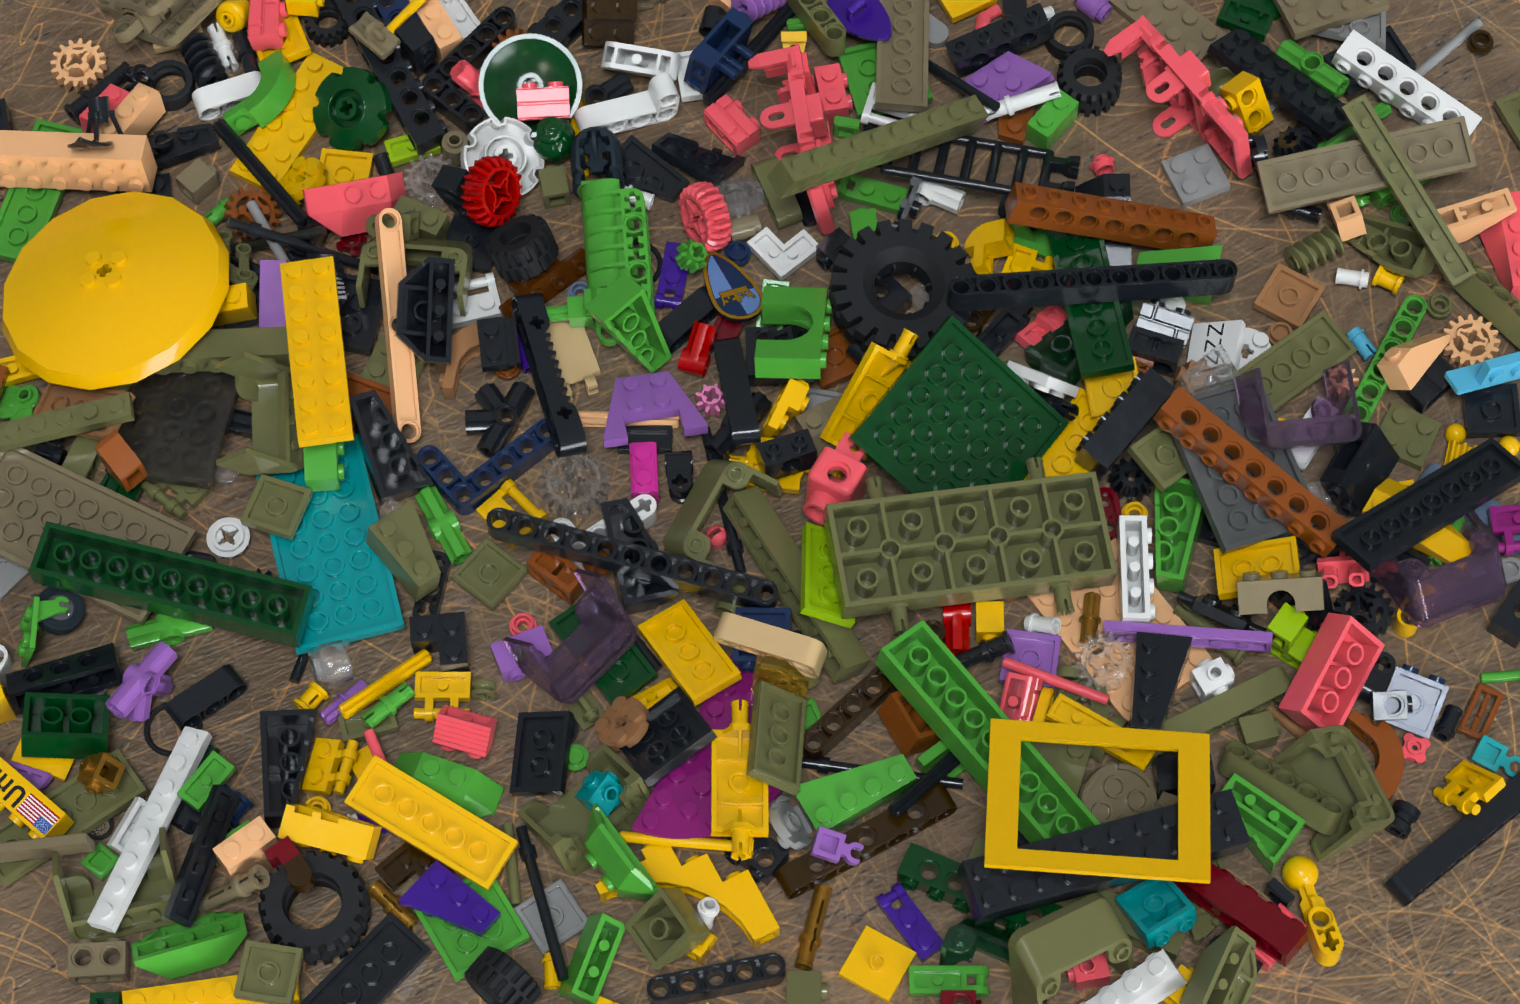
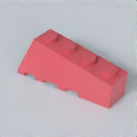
M1520 191L1510 192L1517 211L1477 234V236L1481 238L1486 248L1485 253L1488 260L1491 259L1498 281L1520 300Z

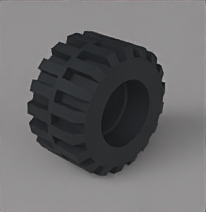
M1084 45L1081 50L1078 47L1072 49V54L1067 52L1064 55V60L1060 61L1056 81L1059 89L1079 102L1078 115L1079 113H1084V117H1090V114L1093 113L1095 116H1099L1101 111L1108 112L1110 106L1114 107L1117 103V98L1120 95L1122 83L1121 64L1117 63L1115 55L1108 57L1104 51L1099 50V46H1094L1093 49L1089 48V45ZM1082 76H1092L1102 83L1097 86H1085L1076 79Z
M535 214L528 216L520 215L504 222L503 225L492 232L493 234L488 237V242L486 243V251L499 276L502 279L505 278L506 281L513 280L514 282H519L538 276L541 272L547 270L549 265L554 263L559 253V247L547 222L541 216H535Z
M490 946L481 953L464 973L468 984L487 1004H534L542 994L536 981L521 965L503 951Z

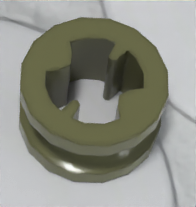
M477 679L471 682V688L474 689L471 692L472 699L489 701L495 698L496 693L493 690L496 688V683L494 681Z

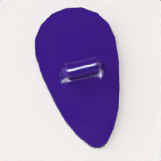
M827 0V5L843 24L847 33L872 41H885L891 37V21L879 0Z

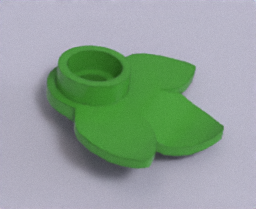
M10 385L4 387L0 400V420L9 418L14 420L33 415V410L40 400L39 390L33 385L22 387Z

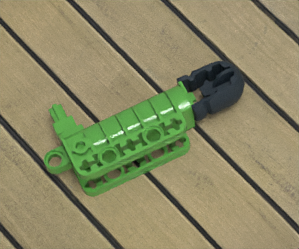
M595 126L583 129L575 136L570 153L571 175L573 177L572 190L576 197L581 198L587 289H584V296L567 297V305L546 307L550 322L569 321L571 328L588 326V328L596 330L598 340L602 345L611 347L616 345L617 342L613 338L602 336V331H605V329L587 312L584 306L622 274H625L644 288L655 317L656 310L654 304L649 220L644 195L637 188H625L623 155L620 141L612 131L605 127ZM604 154H607L608 160L603 159ZM585 155L590 156V161L586 162ZM609 161L611 178L586 181L584 170L589 168L592 175L604 174V168L608 166ZM632 196H635L637 200L635 207H631L628 202ZM632 220L639 221L638 230H635L634 222ZM638 238L640 248L634 247L633 239ZM638 267L643 268V277L638 278Z

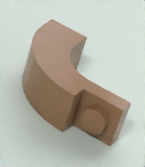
M477 323L466 326L452 335L451 364L437 363L440 374L439 388L443 389L444 399L455 400L463 368L471 360L481 357Z

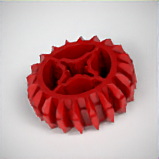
M485 156L475 160L474 166L468 167L469 175L463 176L466 180L465 185L460 186L464 189V194L460 196V198L465 200L462 207L467 210L466 216L472 218V221L485 227L501 226L504 222L509 221L511 216H516L515 208L521 207L518 201L520 197H523L520 194V189L524 185L519 183L522 175L517 173L518 167L512 165V161L501 156Z

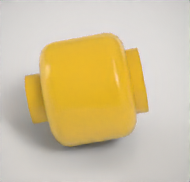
M225 0L218 6L216 20L219 26L226 32L235 33L248 25V0Z

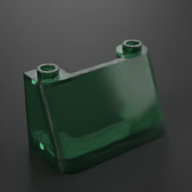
M965 916L959 919L947 931L941 944L939 965H956L962 961L971 963L976 951L1010 965L1008 942L1013 933L988 922L975 925L972 916ZM1050 998L1044 1000L1043 1004H1048Z

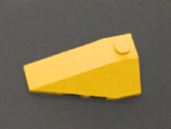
M1387 478L1375 488L1362 510V514L1404 490L1407 486ZM1450 524L1412 548L1456 569L1462 570L1474 546Z

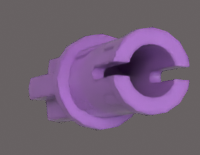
M358 679L344 693H338L337 698L320 711L321 719L327 725H331L338 719L337 716L341 715L338 711L339 705L368 685L362 679Z

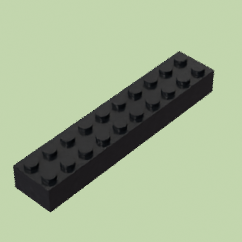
M1231 789L1210 794V845L1212 861L1241 853L1251 842ZM1178 803L1017 846V849L1178 860ZM984 856L962 861L957 870L975 925L1143 880L984 868Z

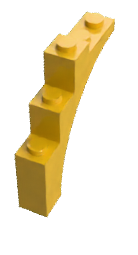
M645 844L644 848L641 849L643 861L640 863L659 888H680L684 895L698 900H702L705 897L714 898L720 906V911L727 915L744 932L754 949L780 936V927L748 869L743 872L735 871L729 874L725 881L722 882L707 853L702 856L699 854L688 858L684 862L685 864L681 866L671 846ZM599 879V883L595 884L596 894L601 903L618 897L614 890L609 892L601 879Z

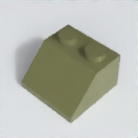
M660 888L624 925L655 970H659L693 951L711 933L680 888Z

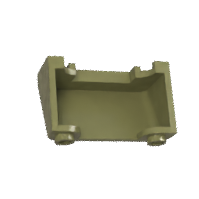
M1343 725L1310 729L1272 760L1339 799L1346 806V811L1336 834L1324 835L1319 832L1311 839L1312 850L1319 862L1329 860L1386 828L1395 819L1394 811L1352 732Z
M602 744L589 755L586 762L589 774L594 770L603 773L610 771L621 780L619 784L624 789L618 796L620 804L611 811L607 818L618 833L620 831L632 832V826L647 802L650 793L642 777L606 744ZM584 779L548 808L541 801L533 800L517 811L524 825L555 861L571 876L579 875L590 867L584 855L587 854L585 840L591 811L575 797L583 786Z

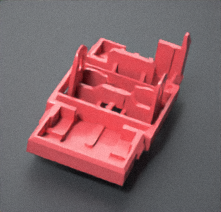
M1144 15L1109 40L1103 50L1108 57L1119 53L1120 58L1123 60L1138 49L1137 56L1142 82L1146 87L1148 98L1156 103H1164L1166 101L1170 103L1171 106L1160 113L1153 121V131L1157 136L1162 138L1173 136L1190 124L1201 139L1213 148L1238 178L1244 179L1253 172L1248 133L1243 128V122L1238 115H1231L1227 110L1228 106L1221 96L1215 97L1212 91L1209 92L1208 87L1211 86L1209 70L1190 49L1179 56L1172 45L1166 43L1164 36L1155 29ZM1158 87L1162 91L1161 94L1155 93ZM1168 119H1175V123L1164 129L1161 127V124Z
M799 44L759 53L748 61L749 69H764L767 78L788 75V80L782 81L785 87L777 90L780 104L765 108L760 115L761 124L766 129L777 130L792 126L796 128L798 143L779 147L774 154L779 161L786 154H799L834 142L829 121H826L820 92L817 93L815 79L810 72L807 53L801 52ZM784 114L782 119L769 120L772 115ZM834 181L806 190L819 231L823 235L831 234L836 230L832 208L835 207L834 198L839 197L836 182Z

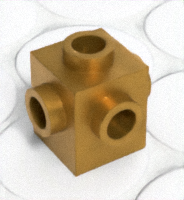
M105 752L87 755L79 765L78 770L80 772L76 781L85 785L84 789L95 795L115 791L126 765Z

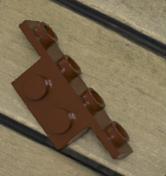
M579 248L562 261L555 258L554 263L536 277H531L525 281L514 282L512 280L506 283L510 291L515 294L514 296L540 293L545 304L586 274L585 250ZM512 297L499 306L503 318H509L513 315Z

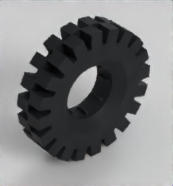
M899 219L897 227H892L890 220L877 222L875 231L870 226H867L858 231L856 240L850 237L843 245L841 254L838 253L834 262L828 297L830 306L834 309V322L838 329L845 327L844 337L852 345L859 340L862 343L860 351L866 353L871 342L890 350L897 343L903 328H906L919 336L907 356L909 358L908 361L911 362L948 316L953 315L967 328L972 311L952 310L947 305V295L952 278L962 275H975L971 263L965 264L967 254L961 246L951 247L952 237L943 231L937 237L932 235L934 226L921 222L919 230L912 229V220ZM888 274H909L924 284L925 292L929 294V302L925 301L923 308L914 313H895L885 308L878 301V294L874 292V285H879L880 279Z

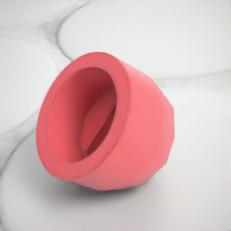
M720 525L710 526L705 533L713 549L722 548L727 542L726 531ZM719 532L712 539L710 538L713 534Z

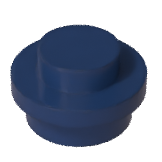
M733 241L726 247L725 256L738 266H743L750 260L751 250L744 242Z

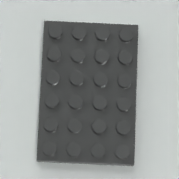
M1260 377L1192 395L1203 406L1309 490ZM1181 418L1185 424L1190 425L1186 419ZM1172 435L1222 554L1244 549L1262 541L1291 535L1287 527L1277 519L1268 516L1261 506L1247 499L1240 489L1234 484L1226 482L1219 472L1213 467L1205 465L1198 455L1192 450L1183 447L1179 440ZM1203 436L1206 441L1211 442L1207 436ZM1225 453L1227 458L1233 460L1229 454ZM1246 470L1249 476L1254 477L1250 471ZM1268 488L1270 493L1276 495L1274 490ZM1289 505L1294 512H1297L1295 507ZM1311 523L1314 528L1318 527L1316 524Z

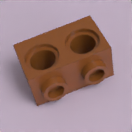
M536 551L527 561L529 575L570 605L589 586L587 573L568 559Z

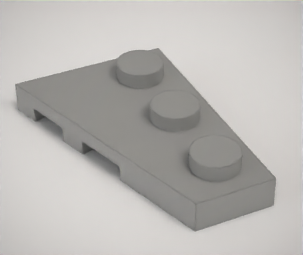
M1386 11L1313 35L1345 41L1354 29L1386 51Z

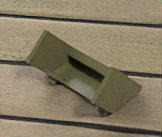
M376 237L371 239L361 251L356 282L360 308H365L371 269L372 267H379ZM416 238L410 241L404 240L405 261L408 266H418L429 256L455 259L454 273L460 274L457 290L460 316H465L474 261L472 247L462 241Z
M245 351L215 364V370L235 376L237 393L243 399L252 403V449L244 448L217 459L216 465L245 475L293 473L303 469L304 453L303 447L299 448L290 367Z
M720 459L708 461L664 537L663 545L665 551L670 554L718 566L706 560L711 551V542L705 534L701 533V530L725 487L738 490L746 487L750 482L780 498L783 494L780 482L742 462Z
M165 827L159 828L161 853L153 856L147 868L148 876L143 877L116 933L91 927L87 922L105 886L93 889L90 879L82 873L65 875L58 852L52 853V877L70 937L74 942L77 943V940L90 939L94 942H99L107 938L125 936L175 923L163 916L177 880L175 862Z
M1092 893L1017 929L1011 935L1008 942L1012 998L1015 1004H1043L1044 1000L1058 992L1061 984L1060 973L1104 952L1107 962L1121 975L1129 969H1134L1132 942L1109 900L1100 893Z

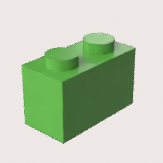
M1061 89L1062 97L1046 101L1027 123L1026 140L1038 148L1050 149L1077 119L1079 102Z

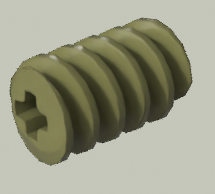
M1325 227L1320 232L1313 233L1311 237L1307 236L1302 241L1295 242L1293 246L1286 247L1284 257L1290 269L1298 273L1300 269L1304 274L1309 273L1308 265L1315 270L1318 268L1317 260L1322 265L1327 264L1326 255L1330 260H1335V251L1342 256L1345 254V249L1340 236L1333 229Z

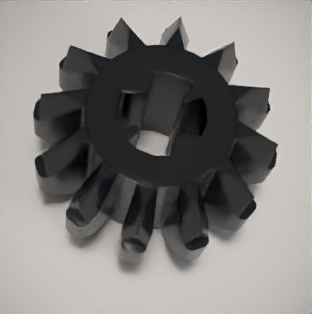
M1297 124L1294 128L1288 126L1285 132L1280 131V137L1273 139L1274 146L1272 149L1275 157L1316 149L1318 143L1311 129Z
M1132 457L1130 462L1122 458L1120 459V465L1114 464L1112 466V473L1108 476V481L1112 483L1110 488L1118 492L1119 499L1125 496L1127 497V502L1130 503L1132 498L1135 497L1141 502L1143 495H1150L1151 487L1154 483Z

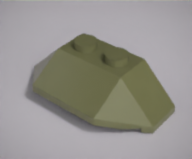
M1237 926L1230 927L1203 950L1180 1004H1247L1257 982V962L1254 952L1256 941Z

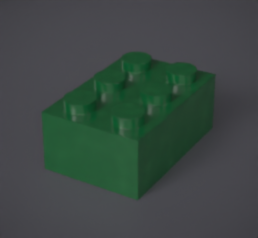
M25 692L21 733L22 757L84 759L87 755L100 752L108 753L110 710L107 709L105 702L110 698V695Z

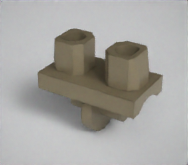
M367 11L355 24L348 28L354 37L382 60L392 54L394 49L400 44V39L383 26L379 19H375Z

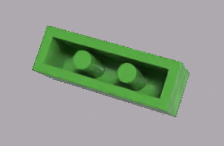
M604 913L588 916L567 969L569 978L562 982L558 995L577 1004H596L625 931L624 923Z

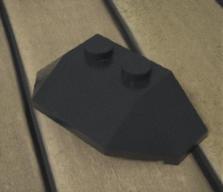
M429 256L398 283L396 337L423 362L451 364L455 259Z

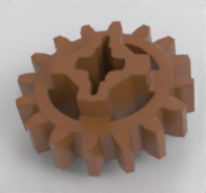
M250 185L246 192L240 187L237 191L238 195L233 192L231 193L230 201H226L224 208L227 210L224 211L223 218L229 219L233 217L248 223L251 221L255 222L246 206L249 201L255 200L266 220H269L268 223L271 229L275 231L274 227H278L280 220L277 218L280 217L281 210L275 209L278 203L270 200L271 195L269 193L263 194V187H260L258 191H254L253 186ZM245 200L244 206L236 208L238 203ZM234 229L232 235L235 236L240 233L241 241L244 242L246 237H248L246 236L247 233Z

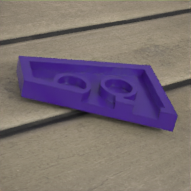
M437 860L398 900V904L403 907H411L431 918L434 916L447 921L452 926L480 937L501 917L500 912Z

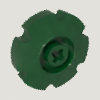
M345 67L342 74L332 72L319 85L315 94L319 98V104L313 107V119L318 133L321 136L330 137L329 144L341 150L361 151L362 144L373 146L385 134L389 126L385 116L387 112L392 111V101L385 83L375 82L376 75L373 72L357 67Z

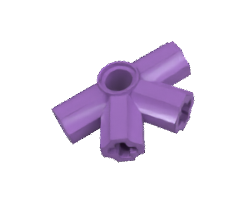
M162 641L160 643L157 642L139 664L133 663L126 669L122 679L123 683L105 702L107 709L120 719L127 718L131 721L141 722L148 720L152 696L162 698L164 695L170 694L174 687L171 680L172 676L165 673V671L177 659L176 652Z

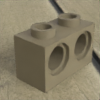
M116 937L107 938L105 942H94L90 939L77 940V943L68 944L67 977L72 985L130 982L131 949L126 940L123 941L121 938ZM115 954L120 955V959L118 960V962H116L115 964H107V960L110 956ZM91 956V961L87 965H78L81 958Z

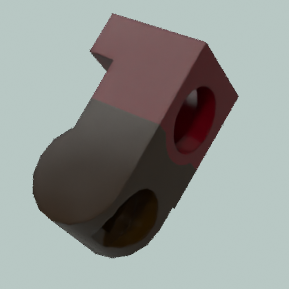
M286 836L264 851L268 862L273 868L279 864L282 866L287 874L289 884L295 892L306 893L313 888L315 879L312 871L289 836Z

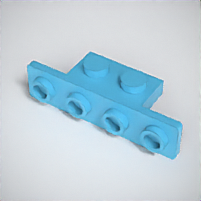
M1520 351L1447 371L1444 377L1457 395L1520 379Z

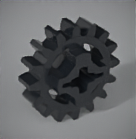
M1364 583L1359 588L1350 585L1348 591L1342 589L1339 595L1340 598L1336 597L1334 603L1336 607L1333 613L1352 616L1378 638V632L1385 634L1388 629L1387 626H1391L1393 618L1390 616H1393L1394 608L1388 607L1391 604V598H1383L1384 589L1377 592L1375 591L1374 583L1370 588H1366ZM1351 601V607L1346 611V604ZM1381 612V619L1376 623V616Z

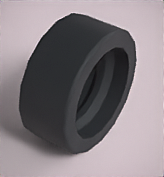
M1062 11L1055 14L1049 20L1053 36L1057 29L1064 26H1072L1081 30L1085 38L1081 44L1075 46L1060 44L1055 38L1046 41L1045 46L1048 52L1056 59L1064 60V55L1067 52L1072 54V49L1076 47L1079 50L1083 49L1084 45H1089V48H1092L1094 26L1084 14L1077 11Z
M163 60L152 66L155 79L145 84L148 87L155 89L156 83L160 79L171 75L182 77L185 81V86L180 92L169 96L161 95L165 110L177 111L186 107L192 101V93L195 91V82L189 67L176 60Z

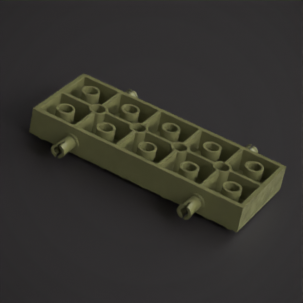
M1034 457L1025 461L1029 480L885 497L882 477L876 476L875 482L873 477L867 478L865 485L869 499L826 504L823 514L842 619L890 613L894 635L900 636V632L903 631L904 633L910 629L907 613L910 610L1044 593H1054L1057 615L1063 616V611H1065L1066 615L1074 613L1070 590L1112 585L1118 573L1096 471L1046 477L1043 459L1036 457L1037 462H1035Z

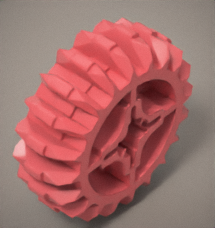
M699 181L683 188V192L680 193V200L678 201L680 206L678 212L681 215L680 222L684 226L683 230L686 231L688 240L693 239L694 242L702 243L707 252H714L727 246L728 242L731 241L730 234H732V228L730 225L732 221L730 220V212L727 208L728 203H725L723 199L724 195L719 194V189L714 187L711 182Z

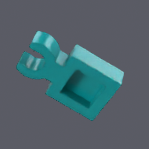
M1481 735L1469 759L1493 773H1496L1500 767L1503 773L1510 778L1517 775L1510 770L1511 762L1520 765V757L1506 756L1509 747L1486 735Z

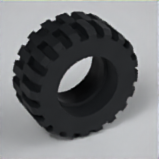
M314 850L306 851V856L303 858L314 876L313 887L330 888L336 891L341 898V909L335 919L328 925L318 929L309 930L295 926L289 918V909L293 900L300 893L295 892L291 888L287 874L280 864L276 866L278 872L275 875L269 873V886L260 891L261 902L258 903V910L263 928L272 944L302 948L304 951L302 960H305L307 965L316 966L317 960H322L324 965L333 963L332 957L338 955L342 959L347 956L346 950L349 947L354 949L360 943L359 936L366 935L368 930L366 923L371 920V910L369 907L371 902L362 877L359 876L357 869L353 865L347 864L346 859L341 856L333 858L331 852L322 851L321 856H317Z

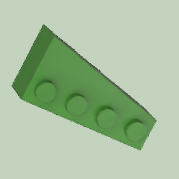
M622 274L584 306L587 312L623 350L649 372L654 373L672 358L644 288L625 274Z
M1180 479L1162 493L1155 486L1157 589L1177 593L1180 590L1185 592L1205 513L1192 481L1189 479Z
M900 754L801 783L800 791L795 797L815 831L821 826L837 832L898 797L918 779L904 755Z

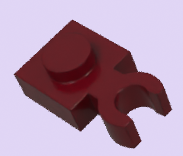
M718 314L713 327L717 328L716 339L714 340L740 337L746 321H730ZM712 344V347H711L710 354H712V353H713V350H714V349H713V344Z

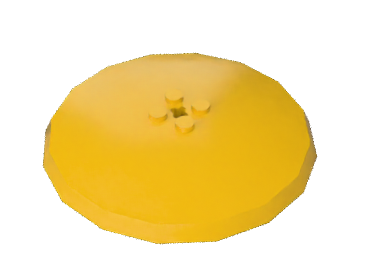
M132 191L90 199L53 218L21 249L4 283L2 331L17 362L48 383L85 390L136 383L180 360L212 328L229 291V251L211 220L173 197Z

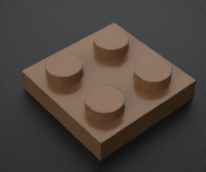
M1278 263L1254 301L1252 308L1279 322H1285L1292 329L1296 330L1307 321L1326 287Z

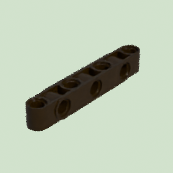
M940 783L935 785L899 818H894L886 810L843 833L847 835L845 843H860L859 839L862 837H869L874 841L871 845H863L864 848L861 852L854 849L851 850V856L859 859V864L949 817L958 807L944 784ZM911 811H918L923 816L920 819H912L908 814ZM811 851L780 867L775 871L774 876L786 897L794 899L813 889L816 884H824L856 866L847 864L843 857H840L839 862L835 864L810 855ZM813 863H820L824 866V869L814 872L809 867Z

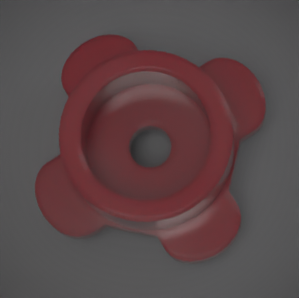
M360 233L343 236L336 243V248L340 252H349L351 256L355 257L361 253L360 248L362 244L366 243L367 238L364 234Z

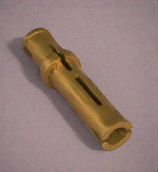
M816 884L814 886V893L804 931L799 935L798 939L800 946L794 966L806 971L812 970L816 949L821 945L820 934L832 893V888L823 884Z

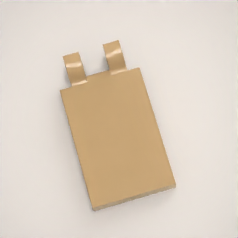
M569 321L550 322V327L546 333L551 334L550 342L554 344L552 350L556 351L555 359L559 360L558 368L562 369L561 378L565 379L564 387L568 389L566 396H570V403H574L570 385L581 381L584 382L589 398L599 395L595 377L601 375L600 368L585 328H571Z

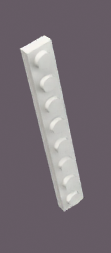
M188 726L184 727L87 920L91 927L116 933L160 844L159 828L165 827V830H167L182 800L177 796V792L197 770L212 739L209 732Z

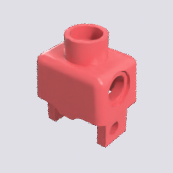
M845 432L835 450L830 447L823 448L808 473L803 511L810 520L820 525H824L823 514L826 504L857 501L863 498L866 486L865 480L868 478L866 476L867 467L861 463L865 454L860 450L857 452L850 450V448L856 446L848 440L851 435L848 432ZM833 470L843 472L841 479L833 475L829 479L827 475Z

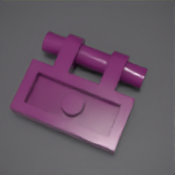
M1520 505L1489 506L1488 518L1491 536L1502 535L1503 542L1492 543L1493 553L1513 555L1514 552H1520V541L1513 540V535H1520Z

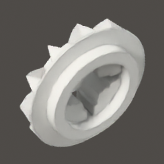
M226 517L217 520L211 525L207 532L206 540L210 551L220 559L222 557L232 559L238 554L242 555L246 547H249L251 535L248 527L242 525L240 519ZM222 532L229 536L235 535L233 537L235 544L223 543L225 540Z

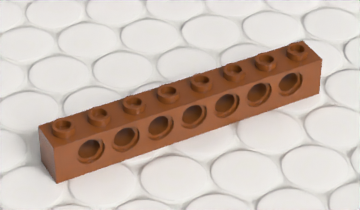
M1015 182L1005 201L1007 223L1165 250L1211 246L1217 237L1215 219L1212 215Z
M1179 386L1153 418L1158 426L1176 437L1183 447L1192 450L1205 465L1213 467L1222 475L1226 482L1234 484L1244 493L1247 499L1261 506L1268 516L1277 519L1287 527L1289 533L1299 537L1308 544L1314 553L1320 554L1325 558L1337 545L1331 540L1332 532L1348 522ZM1181 418L1186 419L1190 425L1185 424ZM1203 436H1207L1211 442L1206 441ZM1225 453L1229 454L1233 460L1227 458ZM1246 470L1250 471L1254 477L1249 476ZM1268 488L1274 490L1276 495L1270 493ZM1289 505L1295 507L1297 512H1294ZM1311 523L1316 524L1319 530L1315 529Z

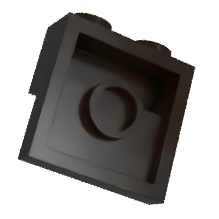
M582 0V46H605V41L634 45V20H637V0Z

